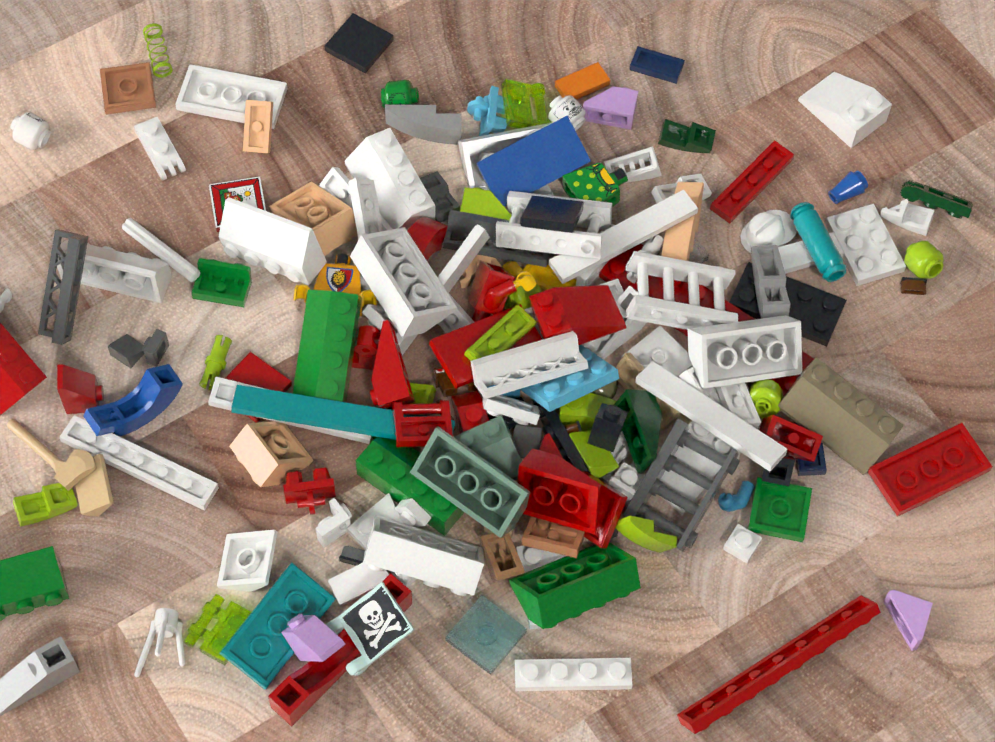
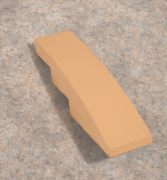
M703 182L677 183L674 194L685 190L698 207V213L665 231L661 256L689 261L690 252H693L695 232H698L704 189Z

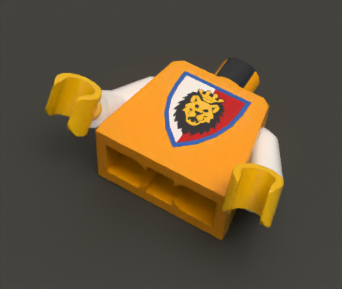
M346 254L336 255L335 264L326 263L310 285L300 284L294 288L293 300L296 301L301 298L304 299V303L307 300L308 290L336 291L360 295L362 297L361 317L364 305H377L376 296L363 276L360 275L358 268L350 265L351 257Z

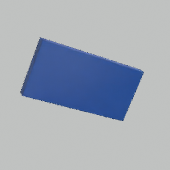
M567 115L477 162L476 165L489 190L505 207L507 206L509 191L532 193L563 175L591 162Z

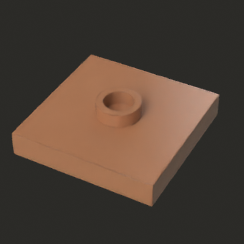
M150 62L100 69L106 115L156 108Z

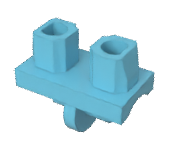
M491 86L489 95L484 96V98L477 96L476 100L468 103V113L474 116L473 119L475 121H480L479 136L488 135L490 132H504L507 127V118L496 116V112L504 115L509 107V98L498 95L499 87Z

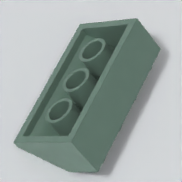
M440 427L435 428L410 471L412 475L500 538L514 529L528 504L530 491Z

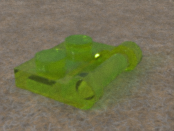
M508 79L503 81L501 89L507 126L520 129L550 123L546 114L544 84L535 83L531 85ZM530 97H533L535 101L537 119H533Z

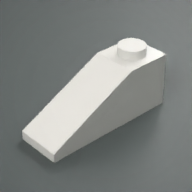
M629 286L616 301L626 324V329L581 345L604 360L639 332L647 322L626 318V309L634 295H638V291Z

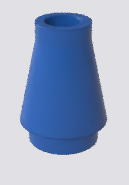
M850 171L828 192L829 197L835 204L863 194L865 189L868 188V182L860 171Z

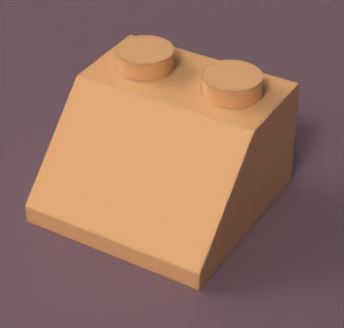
M276 421L247 423L229 446L235 453L237 460L251 474L252 480L260 487L279 485L286 480L288 472H299L314 461L288 426Z

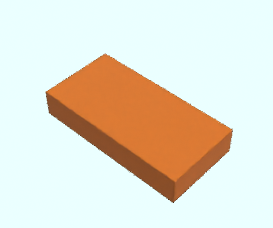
M599 62L556 80L555 88L562 98L571 95L577 100L609 86L611 80Z

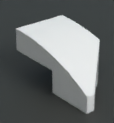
M905 199L900 202V205L890 209L887 207L882 208L881 217L906 230L926 236L935 210L908 204V200Z

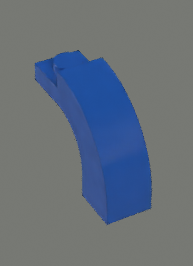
M169 364L149 368L145 371L137 387L128 395L109 404L88 408L83 417L96 436L109 433L119 437L143 427L160 415L175 399L183 383Z

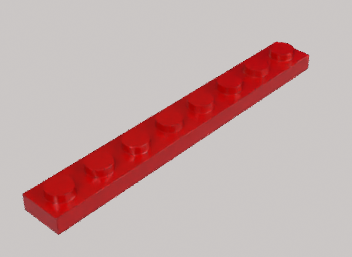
M860 595L678 713L677 717L680 724L694 734L707 729L710 724L722 716L730 714L734 708L745 701L753 699L760 691L776 684L780 678L789 672L799 669L803 663L815 655L823 653L826 648L838 640L846 638L849 633L861 625L869 623L872 618L881 613L878 604Z

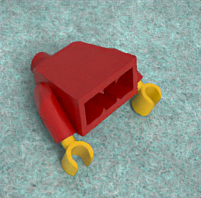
M480 260L468 298V302L475 308L472 320L477 322L489 317L490 314L494 315L502 312L508 296L517 292L516 288L522 286L525 291H530L536 286L537 283L534 277L527 271L521 272L522 268L515 261H508L500 267Z

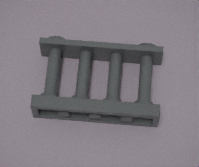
M678 418L622 516L624 518L635 516L654 520L655 526L680 539L677 548L684 552L686 547L691 548L698 537V533L695 532L727 474L733 475L740 460L737 459L738 451L733 448L729 455L725 456L691 437V433L688 432L690 429L688 423ZM679 446L682 448L686 446L722 466L714 481L678 462L677 457L674 455ZM673 471L708 490L701 504L698 505L664 486L663 481L660 480L664 472ZM651 495H659L693 514L694 516L687 529L685 530L651 511L649 506L646 505Z

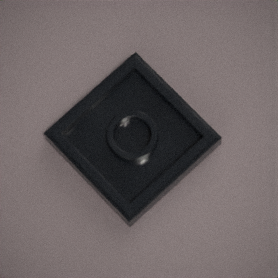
M352 13L325 44L324 48L327 53L366 74L393 42L394 37L393 34Z
M532 195L521 217V226L572 233L583 212L584 202Z

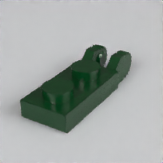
M906 180L902 184L901 196L910 202L923 201L926 207L931 209L942 208L947 210L949 215L959 219L962 217L969 218L973 207L971 201L928 185L913 182V180Z

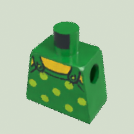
M596 163L562 176L563 189L569 198L612 203V207L620 201L619 186L628 181L627 175L622 168L609 173L602 163Z

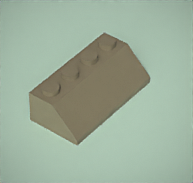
M817 357L804 369L778 405L780 411L798 425L822 435L821 443L862 475L869 470V467L890 446L904 426Z

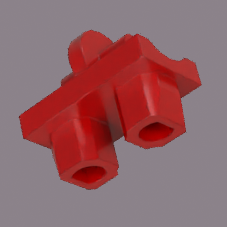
M324 467L313 470L314 481L303 482L302 472H288L286 484L283 485L286 504L297 503L298 508L309 507L310 515L315 514V506L326 505V498L336 497L334 478L330 477L328 469Z

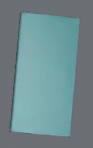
M290 563L219 654L265 690L294 654V651L281 633L289 627L287 623L299 614L315 615L321 619L336 598L295 564Z

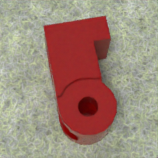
M365 325L358 327L352 368L374 369L381 334L378 328Z

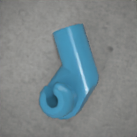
M742 481L737 494L731 495L728 493L726 495L725 492L718 497L720 508L726 512L745 508L755 486L749 481Z

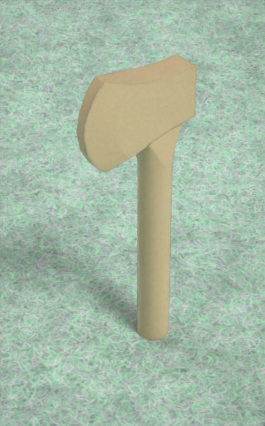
M15 419L8 421L7 427L54 469L56 473L54 478L68 491L96 469L95 459L89 452L75 449L65 462L58 458Z

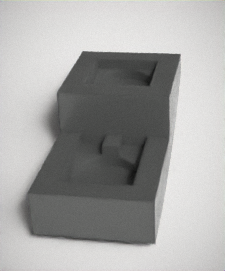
M438 171L420 178L435 204L436 221L441 223L448 220L450 210H461L459 204L449 193L448 184Z

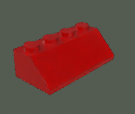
M0 323V415H2L47 377Z

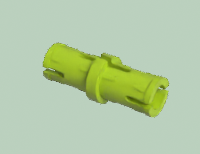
M223 335L215 336L211 353L205 359V371L199 382V386L206 389L208 381L211 379L208 389L212 391L215 377H220L221 370H224L227 362L225 359L232 344V340L225 337L223 346H221Z

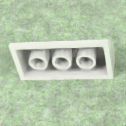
M551 123L458 140L468 187H478L484 190L488 188L483 183L484 179L476 165L477 162Z
M391 128L366 137L345 160V165L353 179L374 180L380 215L392 229L405 227L408 231L411 225L422 217L435 220V204Z
M229 197L225 201L219 239L224 247V252L228 256L243 259L252 266H261L273 274L279 273L288 277L293 282L311 284L327 263L312 228Z
M405 227L360 236L350 257L402 338L425 333L456 311L457 306Z
M68 240L62 242L60 245L65 255L67 252ZM87 243L81 284L162 303L172 278L169 263L158 258H144L136 253H123L107 246L98 247ZM64 262L57 266L61 279L63 276Z
M784 315L688 329L689 358L701 388L705 389L801 374V321Z
M375 515L363 563L368 564L369 568L376 571L390 570L395 572V575L407 580L412 579V577L423 580V583L427 586L438 588L440 585L450 588V591L454 594L466 596L467 594L474 595L484 566L483 547Z

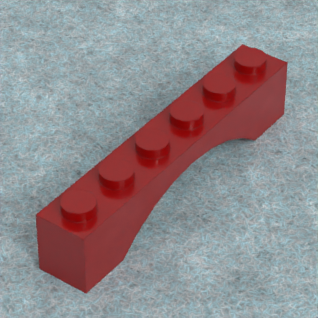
M390 573L382 582L388 588L402 611L405 612L412 605V591ZM345 629L338 634L344 641V646L323 662H308L299 670L290 674L268 696L271 709L291 727L347 671L346 665L362 655Z

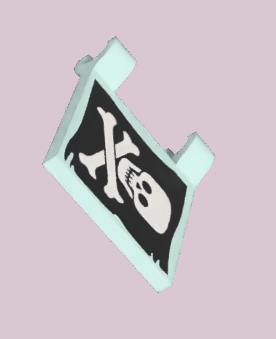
M383 582L338 617L325 624L337 635L345 629L362 654L346 665V670L351 676L362 674L373 662L415 630Z

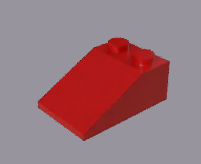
M608 285L553 287L529 296L533 315L543 339L574 331L578 338V345L627 328Z
M532 448L519 464L518 483L530 491L528 504L523 514L596 534L601 484L560 456Z

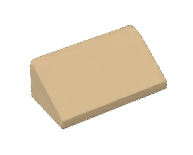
M103 454L93 456L96 469L75 484L82 515L99 517L114 504Z

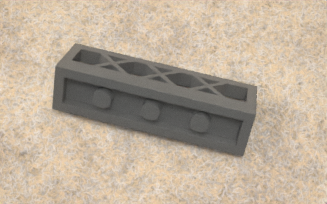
M450 210L443 248L457 251L478 224L486 230L490 238L485 243L489 246H483L477 255L542 267L547 266L549 253L521 249L508 251L505 250V247L496 246V222L509 223V220ZM451 238H454V239H460V240H463V241L459 242V241H454V240H450V239H451ZM531 253L541 254L543 257L531 255Z
M59 229L55 230L38 334L51 337V343L63 345L71 341L89 236ZM62 237L68 239L66 255L60 247ZM64 262L61 281L56 274V269L58 265ZM59 288L60 294L58 306H56L52 300V294ZM55 314L54 330L47 329L48 318Z

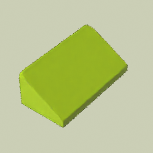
M591 431L570 433L569 436L591 475L600 478L619 468L610 451L587 443Z

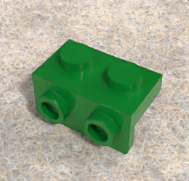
M199 258L197 265L200 276L195 280L191 292L192 299L244 308L252 284L251 268L239 263L232 264L215 259Z

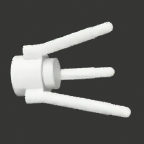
M170 608L156 610L155 620L151 621L150 631L134 673L135 677H139L155 634L158 636L155 650L156 656L161 654L164 638L172 637L173 633L176 634L180 666L185 665L182 637L183 623L178 622L179 613L176 610Z

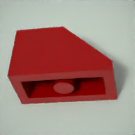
M64 364L57 365V390L66 414L85 413L86 409L99 406V402L104 401L103 385H98L94 374Z
M478 391L451 396L460 434L489 421L487 411L483 408V399Z
M776 415L763 418L759 431L787 448L789 456L814 462L823 438L820 434Z

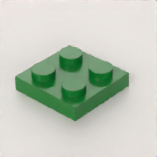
M757 477L748 530L758 534L803 543L812 488L794 484L784 486L764 482L762 478Z

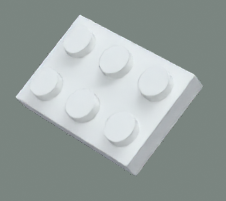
M874 204L826 218L825 224L830 233L834 232L844 252L842 258L856 286L905 271L906 265Z

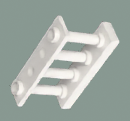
M509 191L507 210L512 216L509 223L496 222L497 247L601 259L602 234H599L598 230L611 228L612 203ZM531 196L583 201V212L576 227L588 228L587 232L574 231L569 233L522 227L520 222Z
M633 252L626 265V271L637 273L638 295H634L626 309L627 319L687 330L690 328L738 322V313L725 311L724 289H727L734 278L735 270L648 254L646 252ZM648 275L663 278V299L649 297ZM674 280L688 282L689 304L674 301ZM699 285L713 287L714 309L700 306Z

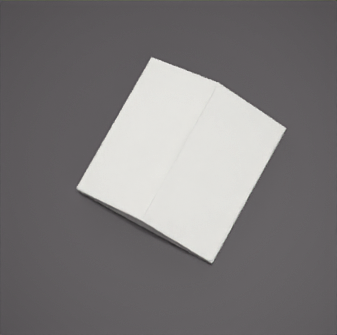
M276 530L227 534L217 587L220 589L253 592L268 585L278 532Z

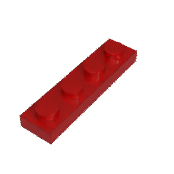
M774 140L711 203L710 210L730 224L793 161L795 154Z

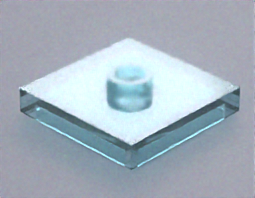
M481 595L448 633L445 641L491 675L526 634L527 629Z

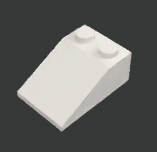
M836 72L831 73L798 99L802 105L850 148L887 121L892 103L873 87Z
M691 421L688 424L690 428L688 432L691 433V437L725 456L729 455L733 448L732 446L696 422ZM679 446L674 455L677 457L678 462L713 481L722 467L686 446L684 448ZM665 471L660 479L663 481L664 486L695 503L708 492V490L673 471ZM664 499L682 516L687 512L679 506Z

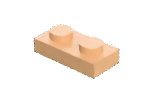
M246 100L243 151L270 153L273 102Z

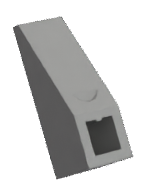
M62 637L33 651L0 679V716L80 672Z

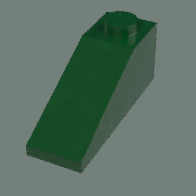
M626 389L614 405L628 412L622 431L637 473L643 474L657 457L662 412L656 396L649 391Z

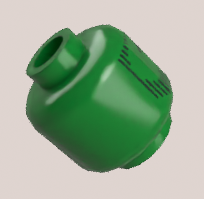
M409 80L389 81L386 83L385 88L381 89L382 106L385 108V105H415V103L419 102L418 88H413Z

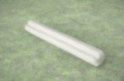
M132 218L126 219L125 223L122 224V229L161 260L169 263L170 267L187 280L195 282L200 276V271Z

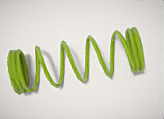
M152 23L143 28V34L147 42L149 58L152 61L153 75L163 78L169 76L173 69L172 65L166 62L170 57L162 54L167 51L166 46L160 45L165 41L164 37H160L163 33L162 26ZM150 27H159V28H152V29H150L149 31H147V33H145V31H146L148 28H150ZM160 29L157 34L148 35V32L151 30ZM156 38L163 39V42L158 44L150 43L153 39ZM149 44H150V45H160V46L154 47L151 51H150V49H149V47H148ZM165 47L163 52H152L155 48ZM151 53L161 54L156 56L154 59L151 58ZM160 56L168 57L165 61H154ZM159 67H169L167 70H157ZM155 70H156V71H159V72H166V71L170 70L168 73H165V74H157V73H155Z

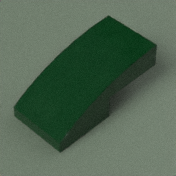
M665 119L662 124L658 145L686 152L710 153L716 130L694 122L688 127Z

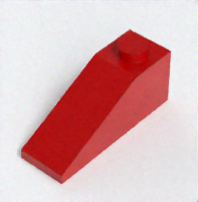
M385 320L382 324L371 379L374 389L370 390V395L375 406L378 405L382 409L392 410L393 402L402 401V404H411L415 402L395 328L389 320Z

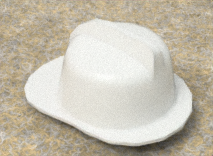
M768 210L759 213L742 229L740 236L741 244L750 253L751 246L777 245L781 247L796 236L797 229L793 223L794 220L790 218L787 212L781 210Z

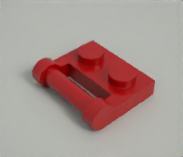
M449 400L425 404H402V401L393 402L396 447L426 446L436 427H440L453 436ZM440 414V416H425V417H404V416H403V415Z

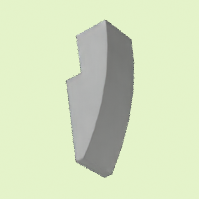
M385 105L386 124L398 131L426 141L459 145L458 140H461V114L436 113V105Z
M751 246L754 284L761 319L784 315L789 316L790 301L785 287L786 275L778 246Z

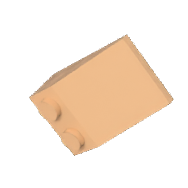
M312 181L269 206L273 214L312 228L324 256L340 245L348 243L358 235L353 209Z

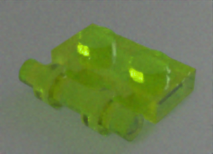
M215 594L211 601H207L203 606V613L197 622L190 625L187 630L189 633L183 642L193 648L198 639L203 640L200 652L225 666L228 660L219 653L251 614V611L233 601L224 610L220 607L225 599ZM212 618L218 619L211 631L206 629Z

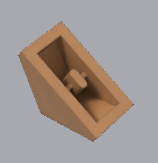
M494 533L480 536L491 579L499 581L525 573L509 533L502 538Z

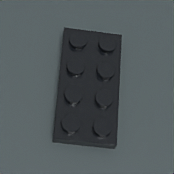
M748 262L729 303L749 316L761 319L752 263ZM786 276L785 287L790 301L789 317L801 321V337L827 347L847 300Z

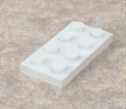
M190 64L175 104L176 110L245 123L246 100L273 102L272 129H274L287 92V83Z

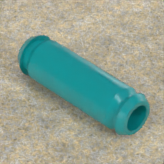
M809 202L797 204L791 210L790 218L794 220L793 223L820 274H823L822 278L828 282L841 279L846 274L847 266L843 264V259L818 212L814 210V205Z

